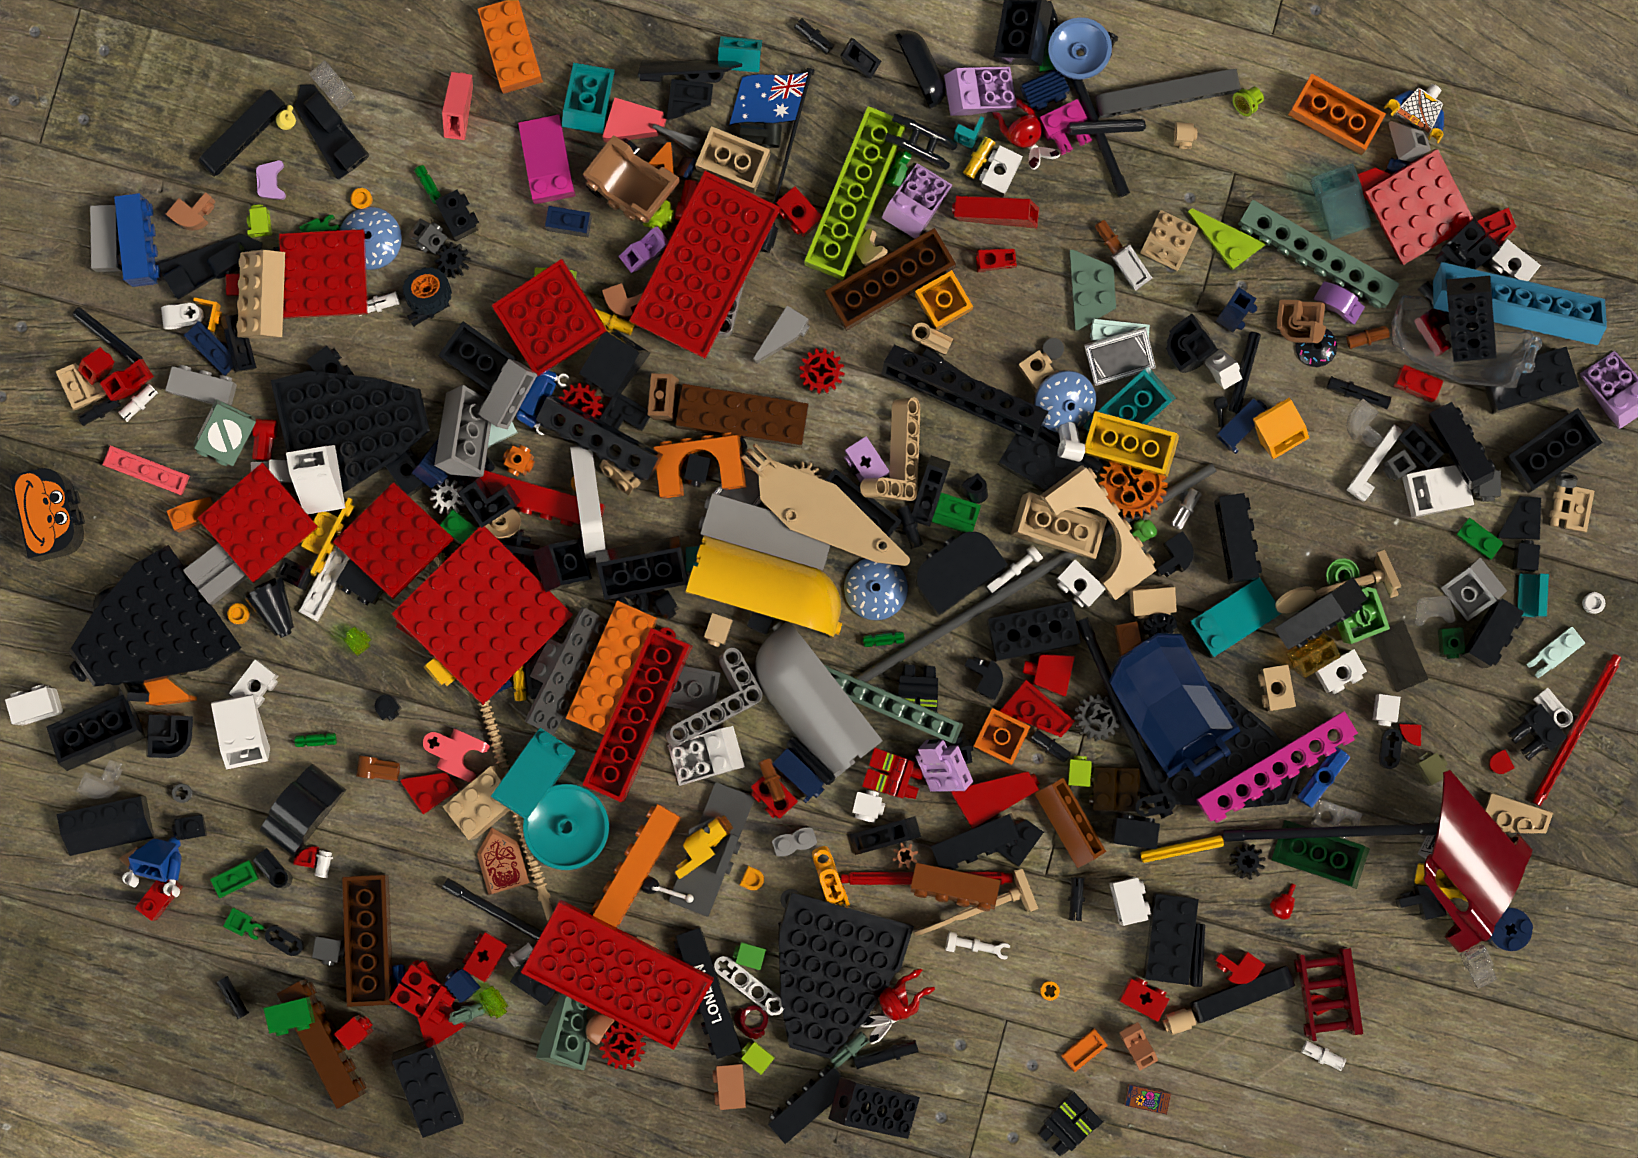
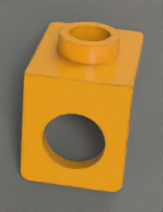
M193 298L196 304L213 307L208 330L215 333L216 326L220 324L222 312H220L221 305L214 301Z

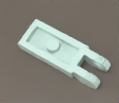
M1569 627L1540 650L1538 655L1527 663V666L1531 668L1542 659L1546 665L1535 674L1537 678H1540L1583 646L1585 642L1573 627Z

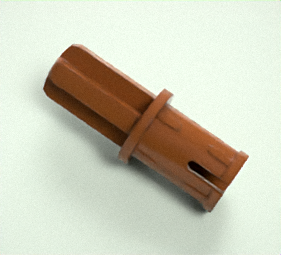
M1105 220L1095 225L1096 230L1105 242L1104 246L1107 245L1113 254L1123 248L1118 240L1119 236L1114 234Z
M1382 326L1369 331L1364 329L1362 333L1346 336L1349 349L1365 344L1370 346L1372 342L1389 338L1390 333L1387 326Z
M769 758L759 762L758 764L765 778L764 784L768 785L773 800L777 802L784 799L785 794L779 781L780 776L776 774L772 760Z

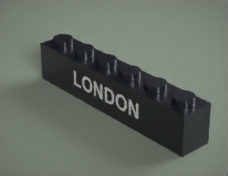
M701 927L677 935V940L673 942L677 953L681 952L683 962L714 977L710 988L697 1009V1014H702L704 1022L701 1023L705 1035L709 1034L711 1043H708L711 1055H716V1058L719 1059L742 1051Z

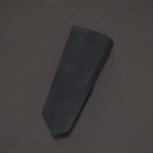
M642 60L638 77L640 81L661 82L665 75L684 74L686 79L691 82L717 83L721 81L725 72L742 67V63L716 60ZM720 72V76L716 77L711 73Z
M314 84L300 85L295 107L335 177L340 180L361 165L369 157V153L346 127L343 119Z
M239 234L163 262L158 267L164 274L163 277L171 291L179 300L215 278L221 279L226 274H231L239 269L240 253L262 250L263 243L246 235Z

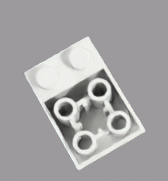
M335 445L286 453L290 477L300 504L307 514L345 509Z
M1455 465L1411 473L1402 477L1412 518L1474 505L1471 490Z
M250 694L211 702L220 752L226 769L268 761L270 746L254 695Z
M733 726L698 735L679 746L668 745L679 786L745 767Z

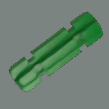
M420 165L414 169V172L420 178V182L427 194L430 195L433 204H436L435 200L441 198L442 195L437 191L438 188L431 176L427 174L428 171L425 166Z
M903 632L863 636L864 647L892 645L895 642L896 644H901L905 642Z
M335 733L306 735V737L303 735L295 736V747L337 744V736Z

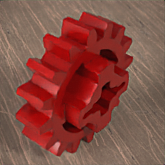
M826 348L823 349L822 353L815 349L814 355L808 352L809 359H802L805 366H799V370L804 372L799 375L800 379H806L803 386L810 385V392L817 389L818 395H820L821 390L829 394V388L835 391V384H842L839 377H844L845 375L844 372L840 371L844 368V364H838L841 357L834 358V351L827 354ZM820 358L818 363H816L815 365H810L812 361ZM827 359L835 365L836 369L828 365ZM821 367H825V371H827L828 373H824L823 376H819V372L816 370H820ZM808 374L816 378V384L811 381ZM828 378H834L830 383L824 385V381Z
M578 383V388L570 385L571 390L568 392L564 389L565 396H559L560 399L573 406H577L579 402H582L585 407H582V411L586 413L593 411L591 414L593 417H596V415L602 416V413L598 411V409L603 408V404L598 403L602 398L601 396L595 397L597 390L589 391L590 385L588 384L585 388H582L581 383ZM584 393L588 394L594 402L587 401ZM576 394L572 401H568L572 395ZM577 424L579 429L582 430L583 426Z
M619 1023V1028L612 1025V1032L606 1031L605 1035L607 1038H602L601 1040L604 1046H601L599 1050H605L602 1058H609L608 1065L614 1062L615 1069L622 1065L623 1069L626 1070L627 1064H630L632 1068L635 1067L634 1060L640 1062L642 1059L639 1054H645L646 1052L641 1049L642 1046L646 1045V1042H641L640 1040L644 1035H638L637 1031L627 1026L623 1027L621 1023ZM626 1032L630 1033L636 1041H631L626 1037ZM618 1033V1039L614 1043H609L611 1037ZM621 1040L624 1041V1044L632 1045L627 1047L625 1052H622L621 1048L615 1047L621 1043ZM637 1049L635 1055L628 1059L630 1050ZM610 1052L617 1053L620 1060L614 1058Z

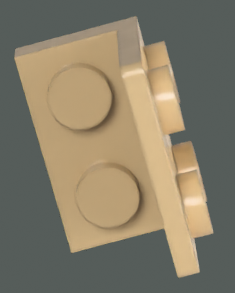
M1161 210L1140 254L1178 271L1198 227Z

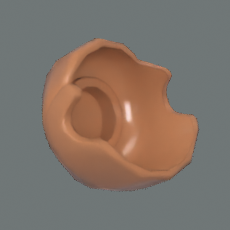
M601 1013L595 1014L586 1025L588 1040L598 1045L615 1020Z

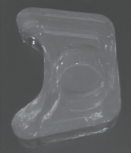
M1438 596L1417 600L1415 624L1422 626L1429 617H1442L1447 623L1455 622L1450 599L1447 596Z

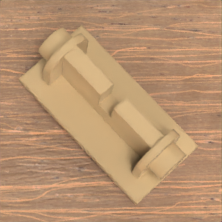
M609 459L602 460L599 467L603 474L610 477L616 483L618 489L625 492L628 496L634 488L636 489L641 484L639 479L633 475V472L629 470L623 472L622 469L614 465L613 461Z

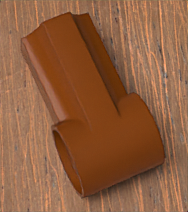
M359 755L356 777L398 781L400 763Z

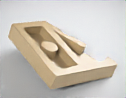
M76 363L56 371L73 411L108 397L98 381L91 385L78 371L79 365Z

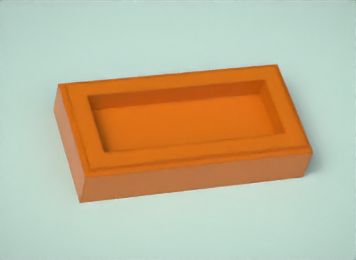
M1093 1028L1061 1054V1056L1072 1070L1076 1072L1107 1047L1108 1044Z

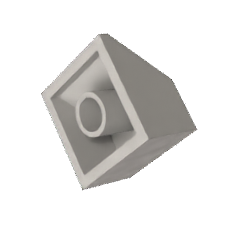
M1481 558L1466 567L1441 587L1467 621L1495 603L1507 592Z

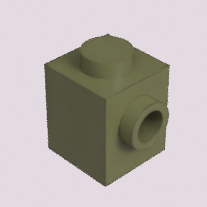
M1430 751L1419 756L1420 761L1415 763L1428 786H1432L1442 780L1443 772L1448 771L1446 768L1448 764L1443 755H1438V753L1431 754Z

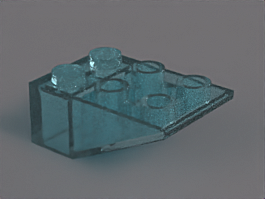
M1353 163L1317 175L1311 179L1310 185L1331 241L1371 227L1361 183Z

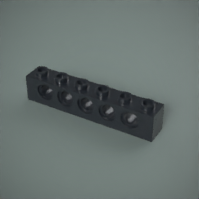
M553 394L545 399L536 418L537 421L541 422L540 425L548 430L554 429L559 432V436L578 442L577 445L579 447L596 452V455L603 460L609 459L613 461L616 467L633 472V475L640 480H649L653 476L663 456L662 453ZM558 414H562L565 417V424L559 422ZM577 424H580V425L583 426V428H584V433H583V434H581V433H579V432L577 431V429H576V425H577ZM595 434L602 437V444L596 442ZM614 444L620 446L621 454H618L614 451ZM632 454L640 458V464L633 462Z

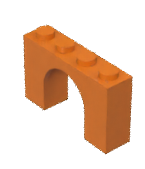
M731 432L723 433L720 438L708 435L702 436L701 440L693 441V438L681 439L680 443L672 444V441H664L659 443L660 446L654 447V450L663 454L656 468L659 495L663 499L684 496L682 481L683 464L690 454L700 451L710 452L718 460L722 489L747 488L744 463L740 458L742 456L741 438L738 435H733Z

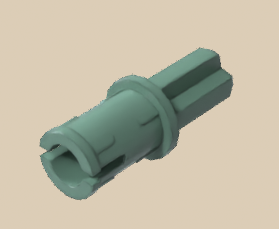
M478 1002L471 1006H462L460 1010L451 1012L448 1020L453 1025L471 1022L473 1018L484 1015L485 1008L478 1010V1008L484 1005Z
M860 1031L852 1040L844 1043L845 1046L830 1058L831 1062L835 1067L841 1066L852 1055L855 1057L856 1053L869 1043V1039Z

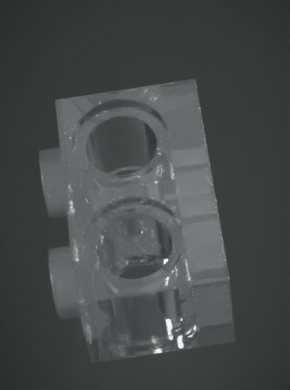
M325 60L309 73L314 82L339 111L355 98L352 91Z
M1318 800L1311 824L1316 827L1341 826V821L1347 818L1350 820L1351 826H1359L1362 813L1325 800ZM1324 811H1327L1331 816L1330 821L1326 824L1321 821V814Z

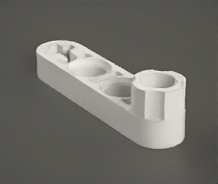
M1395 424L1389 429L1346 489L1363 503L1375 488L1367 480L1403 431Z
M721 956L715 961V971L763 1008L768 1014L773 1016L782 1013L783 1008L780 996L739 964H736L735 961L727 956ZM727 960L729 962L728 967L732 970L734 966L738 968L733 973L731 979L727 977L730 972L725 969L723 971L719 970V961L724 962ZM744 973L747 976V982L744 985H738L735 982L736 974ZM755 986L763 988L764 995L761 998L753 997L752 989ZM769 992L770 994H772V996H770L767 999L765 1005H763L761 1001H763L766 998L767 993ZM779 1001V1007L781 1008L779 1010H770L771 1005L769 1002Z

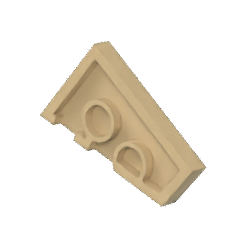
M1490 792L1485 806V811L1504 833H1547L1553 815L1551 811Z

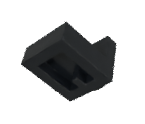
M204 815L174 819L175 824H172L174 837L177 836V840L207 836Z

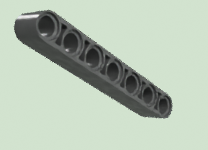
M1229 69L1097 95L1095 99L1099 118H1109L1239 92L1241 87L1237 69Z

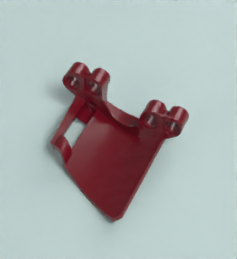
M1449 770L1443 772V792L1439 825L1432 854H1429L1425 860L1424 881L1454 920V925L1444 937L1458 953H1461L1481 941H1487L1492 936L1494 926L1509 906L1518 889L1533 850L1520 834L1516 833L1515 836L1509 838L1453 772ZM1439 869L1443 871L1467 899L1469 904L1467 911H1460L1437 886L1436 873Z

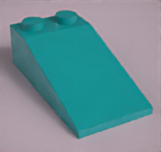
M1147 367L1097 412L1147 425L1170 405L1176 397L1155 373ZM1093 416L1083 425L1088 432Z
M1259 577L1194 618L1188 624L1209 657L1213 658L1282 613L1277 611L1275 600Z
M540 728L491 797L528 820L567 768L576 751Z

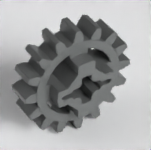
M1097 694L1094 698L1092 695L1088 696L1086 700L1080 701L1081 706L1075 709L1079 713L1074 716V719L1079 720V723L1075 726L1082 728L1080 731L1081 735L1087 733L1088 740L1094 736L1095 742L1100 739L1104 741L1109 738L1108 736H1113L1115 734L1114 730L1119 728L1116 722L1120 719L1116 716L1117 712L1113 709V703L1107 702V696L1102 698V700L1100 694ZM1103 716V717L1100 718V719H1097V720L1094 719V720H1092V718H1094V717Z

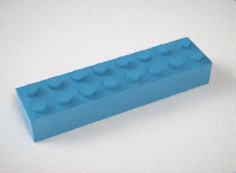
M1441 262L1433 280V309L1449 312L1446 279L1490 276L1494 322L1594 345L1599 344L1607 328L1605 299L1444 262Z

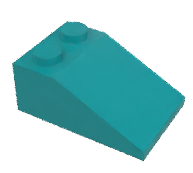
M573 62L563 109L562 127L600 134L604 133L615 70Z

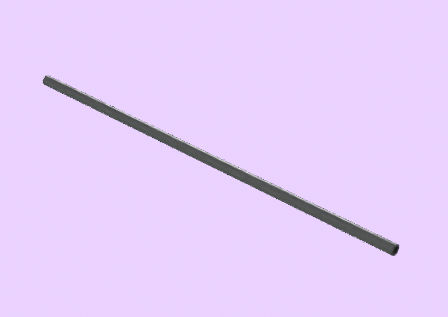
M1212 463L1208 464L1165 490L1167 491L1166 496H1160L1163 499L1162 504L1217 472ZM1127 513V516L1125 518H1123V516L1120 518L1122 520L1125 519L1129 524H1131L1140 517L1137 513L1135 514L1134 519H1131V515ZM1111 524L1105 526L1102 540L1115 533ZM1063 551L855 676V678L868 682L1076 557L1077 554Z

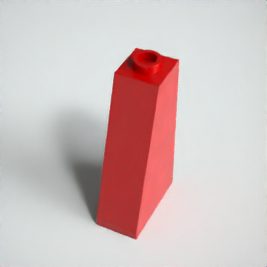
M956 196V202H953L952 214L958 221L1037 229L1039 207L1031 199Z
M1027 771L971 785L965 791H951L950 793L973 829L1038 791L1037 786L1040 783L1034 773L1030 775Z
M418 959L413 962L420 969L437 979L426 960L420 962ZM439 1002L436 1009L446 1014L439 1025L429 1020L425 1022L417 1017L424 1041L434 1038L437 1045L467 1026L465 1022L456 1025L449 1022V1014L457 1011L454 1004L449 1008Z

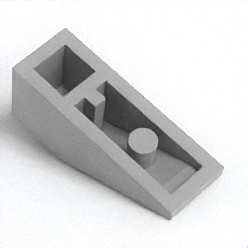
M786 306L754 356L753 361L758 364L798 340L800 335L804 337L810 328L807 325L809 319Z

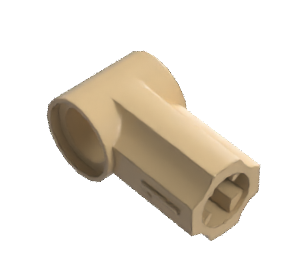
M926 323L916 324L911 331V339L915 343L922 344L943 355H946L953 341V338L930 328ZM918 328L924 329L926 337L918 338L915 330Z

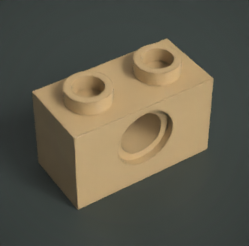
M1289 665L1261 669V674H1258V681L1260 687L1263 686L1265 695H1262L1263 707H1267L1268 712L1296 707ZM1274 682L1281 686V692L1278 695L1271 691V685Z

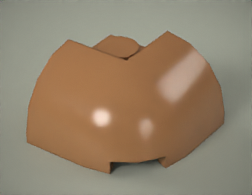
M1280 300L1277 328L1288 341L1295 343H1319L1323 339L1326 326L1323 325L1325 304L1322 302H1302L1300 300Z

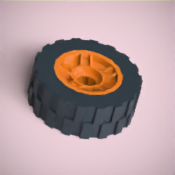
M424 267L420 270H415L414 273H411L405 279V284L403 285L404 297L411 310L417 312V314H435L449 304L452 290L446 275L441 270L434 269L433 267Z

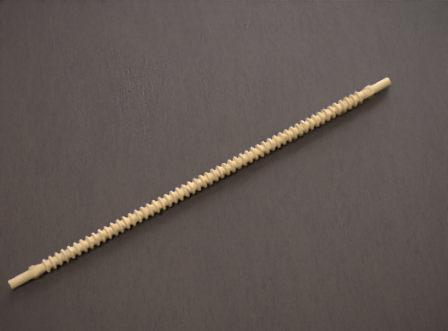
M441 552L433 560L436 562L437 567L445 562V553ZM490 700L483 706L478 703V706H481L479 711L483 712L481 717L485 718L483 723L487 724L485 729L489 731L487 735H490L489 741H492L490 746L494 747L492 751L496 754L494 758L498 760L496 764H499V767L506 775L510 767L507 764L509 760L505 758L507 753L503 752L505 747L501 746L503 741H500L501 735H498L499 729H496L498 724L494 723L496 718L492 717L494 712L490 710L492 706H489ZM514 812L512 817L516 818L514 823L518 825L516 829L520 831L518 835H521L520 841H523L522 847L525 848L523 853L527 854L525 859L529 860L527 865H530L529 871H532L531 877H534L532 882L536 883L534 888L538 890L537 898L542 903L548 921L553 910L549 900L551 898L550 893L547 892L545 887L547 883H544L545 877H542L543 871H540L542 866L538 865L539 860L531 853L526 844L523 832L524 818Z

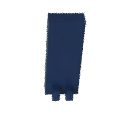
M200 321L184 334L224 376L233 369L229 350Z

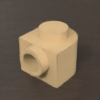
M1176 122L1174 146H1179L1180 149H1191L1193 141L1197 139V128L1194 127L1193 123Z

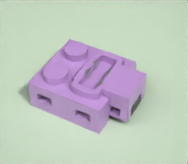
M943 739L926 740L918 749L919 752L915 757L930 792L965 791L973 782L958 746H949L947 748Z

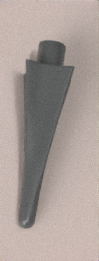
M657 124L652 125L654 129L678 143L689 153L693 151L701 152L703 145L699 143L700 138L675 132Z

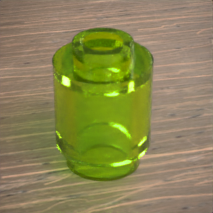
M494 986L487 988L479 994L480 1002L490 1018L495 1016L498 1019L507 1013L506 1008L509 1005L500 991L495 989Z

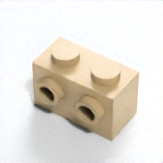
M1171 583L1137 586L1129 590L1131 613L1139 619L1149 618L1152 614L1171 615V613L1177 612L1175 586Z

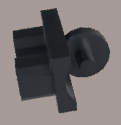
M519 529L518 535L514 534L509 539L502 538L501 543L513 555L514 553L522 554L521 563L523 565H532L534 561L533 551L538 550L540 545L531 544V537L524 536L523 529Z

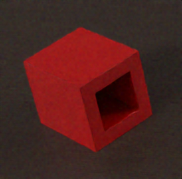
M99 347L81 360L78 371L93 385L111 372L115 361L109 353Z

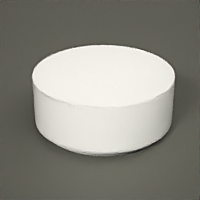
M1592 592L1584 597L1582 605L1586 612L1596 614L1604 609L1605 599L1600 593Z

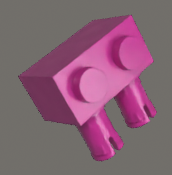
M1076 99L1041 116L1039 121L1047 141L1054 139L1060 154L1065 155L1066 152L1069 153L1073 150L1065 135L1068 132L1067 125L1070 122H1086L1087 116L1079 100ZM1089 134L1075 135L1080 146L1092 141Z

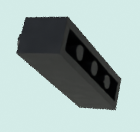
M1450 402L1430 412L1428 421L1469 489L1472 490L1493 479L1495 465L1491 459L1487 460L1484 455L1483 445L1480 441L1476 442L1473 437V429L1469 424H1465L1460 408L1455 407Z
M1012 813L932 845L931 848L940 868L954 870L959 867L958 863L966 860L968 864L978 860L977 855L985 852L986 856L997 852V847L1005 844L1007 848L1017 844V839L1021 837Z

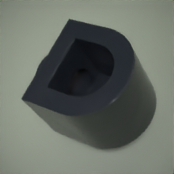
M978 473L966 479L961 485L963 495L970 502L979 504L988 498L986 481Z
M669 590L653 598L655 602L652 603V606L657 615L661 613L665 620H668L677 614L675 611L679 610V607Z
M381 695L376 699L374 705L380 718L383 721L388 719L389 722L400 715L398 711L402 709L397 700L389 695Z

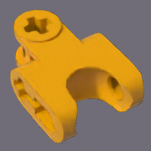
M827 846L814 849L812 851V858L826 901L849 906L850 903L830 849ZM821 854L828 856V860L824 863L818 862V857Z

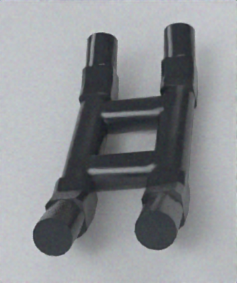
M894 113L892 121L912 129L909 140L887 133L884 141L906 149L947 170L950 167V163L934 153L936 144L938 142L951 150H955L957 143L948 136L921 125L913 119ZM920 133L930 138L926 150L916 145Z

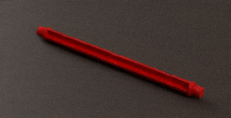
M1613 654L1610 661H1607L1572 729L1569 731L1546 776L1535 792L1533 804L1540 807L1543 801L1547 799L1555 780L1563 769L1616 670L1619 668L1618 664L1622 659L1620 656Z
M850 872V874H841V883H850V885H911L914 872ZM964 872L1001 880L1000 885L1012 883L1013 880L1012 873Z

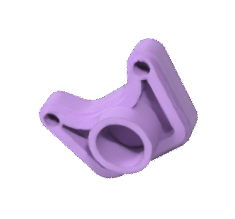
M278 160L257 167V193L261 198L284 200L286 198V194L277 185V175L284 168L282 161Z

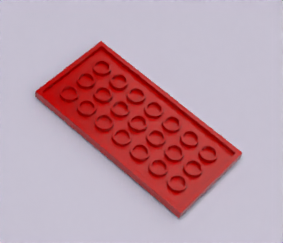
M704 171L629 322L706 360L781 207Z
M561 899L521 970L522 974L672 1050L676 1048L714 980V977Z

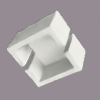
M49 685L32 687L31 692H15L10 694L11 698L5 699L13 725L23 726L64 713L57 689L49 688Z
M1131 877L1109 883L1119 925L1125 926L1148 920L1147 915H1150L1151 912L1148 902L1143 899L1142 894L1146 893L1143 881H1140L1138 877Z

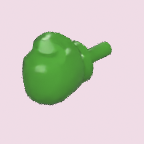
M1139 519L1134 523V530L1131 532L1133 537L1137 536L1141 542H1145L1156 536L1157 529L1149 519Z

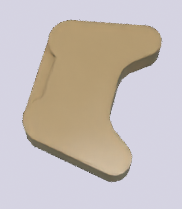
M871 228L861 237L855 251L865 266L871 265L887 254L885 247L875 246L876 232Z

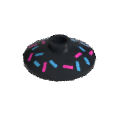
M1325 330V335L1319 342L1321 344L1320 349H1316L1314 343L1295 344L1296 354L1301 362L1310 367L1317 368L1325 366L1333 360L1337 352V342L1330 330Z

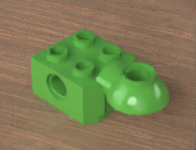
M1346 558L1337 559L1332 562L1326 573L1329 585L1344 582L1353 577H1360L1357 565ZM1341 570H1343L1345 573V577L1342 581H1340L1338 578V574ZM1361 586L1360 588L1368 598L1361 603L1363 608L1343 622L1337 623L1343 643L1353 644L1390 629L1375 588Z

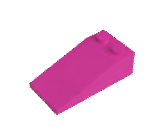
M560 115L519 122L527 175L534 204L575 197L576 194Z

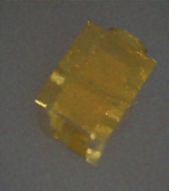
M1324 633L1310 640L1299 649L1295 648L1287 653L1294 671L1304 678L1341 657L1334 640Z

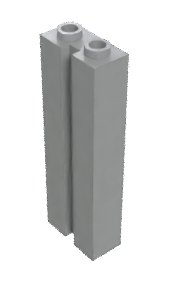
M291 493V495L293 496V498L298 502V500L296 499V497ZM219 543L183 570L211 605H214L248 578Z
M712 493L711 497L707 496L704 508L708 509L706 517H701L698 527L702 529V535L817 569H824L831 545L790 530L768 508Z

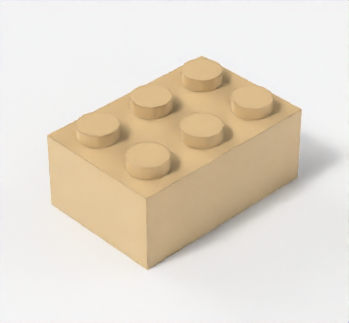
M711 126L696 162V170L702 173L707 171L742 189L755 193L769 160L770 149Z
M498 765L490 766L443 806L468 840L477 839L510 811L509 808L491 797L505 777V773Z

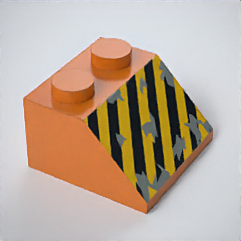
M168 677L144 683L149 692V702H146V705L160 706L197 701V696L174 678Z

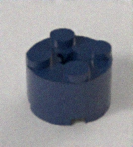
M1507 907L1494 926V932L1488 941L1495 948L1505 951H1518L1530 941L1533 924L1523 911ZM1506 925L1510 926V929L1512 930L1511 933H1506Z

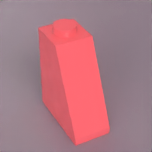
M451 72L442 110L444 138L465 140L473 91V80L470 74Z
M614 98L602 138L604 142L608 143L613 135L622 141L625 138L634 140L656 137L659 135V131L654 129L652 125L657 124L665 128L666 119H664L662 111Z

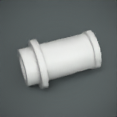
M319 850V854H316L318 860L314 876L328 878L330 861L333 859L332 852Z
M528 942L514 954L510 953L511 956L508 959L514 968L520 967V964L528 959L533 948Z

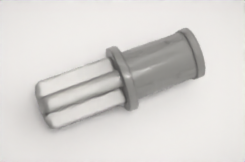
M1193 488L1189 489L1182 504L1179 503V509L1171 521L1173 527L1182 529L1189 515L1194 513L1193 509L1202 496L1200 492L1198 493Z

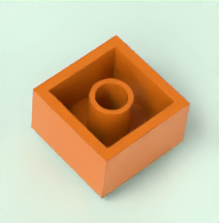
M991 708L974 742L973 748L1011 766L1031 726Z

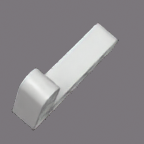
M579 446L570 447L584 553L586 559L595 558L596 551L606 549L593 453L590 449L585 450Z

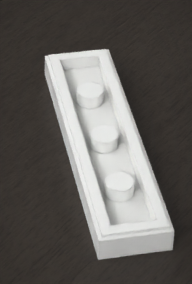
M336 545L332 553L328 555L321 574H318L298 611L317 622L338 586L336 580L350 559Z

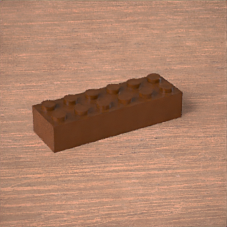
M933 228L827 289L825 296L847 331L955 269L956 263L938 232Z
M683 384L676 427L678 429L715 435L731 432V434L738 435L747 440L802 448L809 404Z
M389 875L342 877L347 1007L391 1005L393 1002L389 999L393 994Z
M305 979L278 992L277 996L281 1003L310 997L315 1022L310 1024L309 1029L297 1031V1027H295V1030L336 1109L364 1095L366 1093L364 1089L367 1087L362 1077L358 1078L354 1070L357 1068L352 1058L348 1059L344 1052L347 1049L334 1035L335 1031H337L331 1019H327L325 1015L327 1010L323 1002L317 1000L315 986L311 981L308 982Z

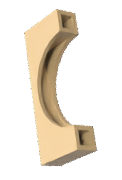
M1081 465L1040 496L1050 511L1056 515L1070 508L1088 507L1098 510L1109 520L1116 536V554L1111 567L1099 579V582L1106 588L1107 594L1112 599L1117 600L1156 571L1153 566L1155 561L1149 553L1145 554L1141 549L1143 547L1142 542L1137 536L1133 537L1130 532L1132 529L1130 524L1125 519L1122 520L1118 515L1120 510L1116 504L1109 502L1106 497L1109 495L1102 485L1098 486L1094 480L1097 476L1090 467L1087 469Z

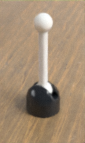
M647 876L642 889L644 893L655 894L661 891L685 899L688 903L694 900L691 894L684 895L660 887L658 880L653 877Z

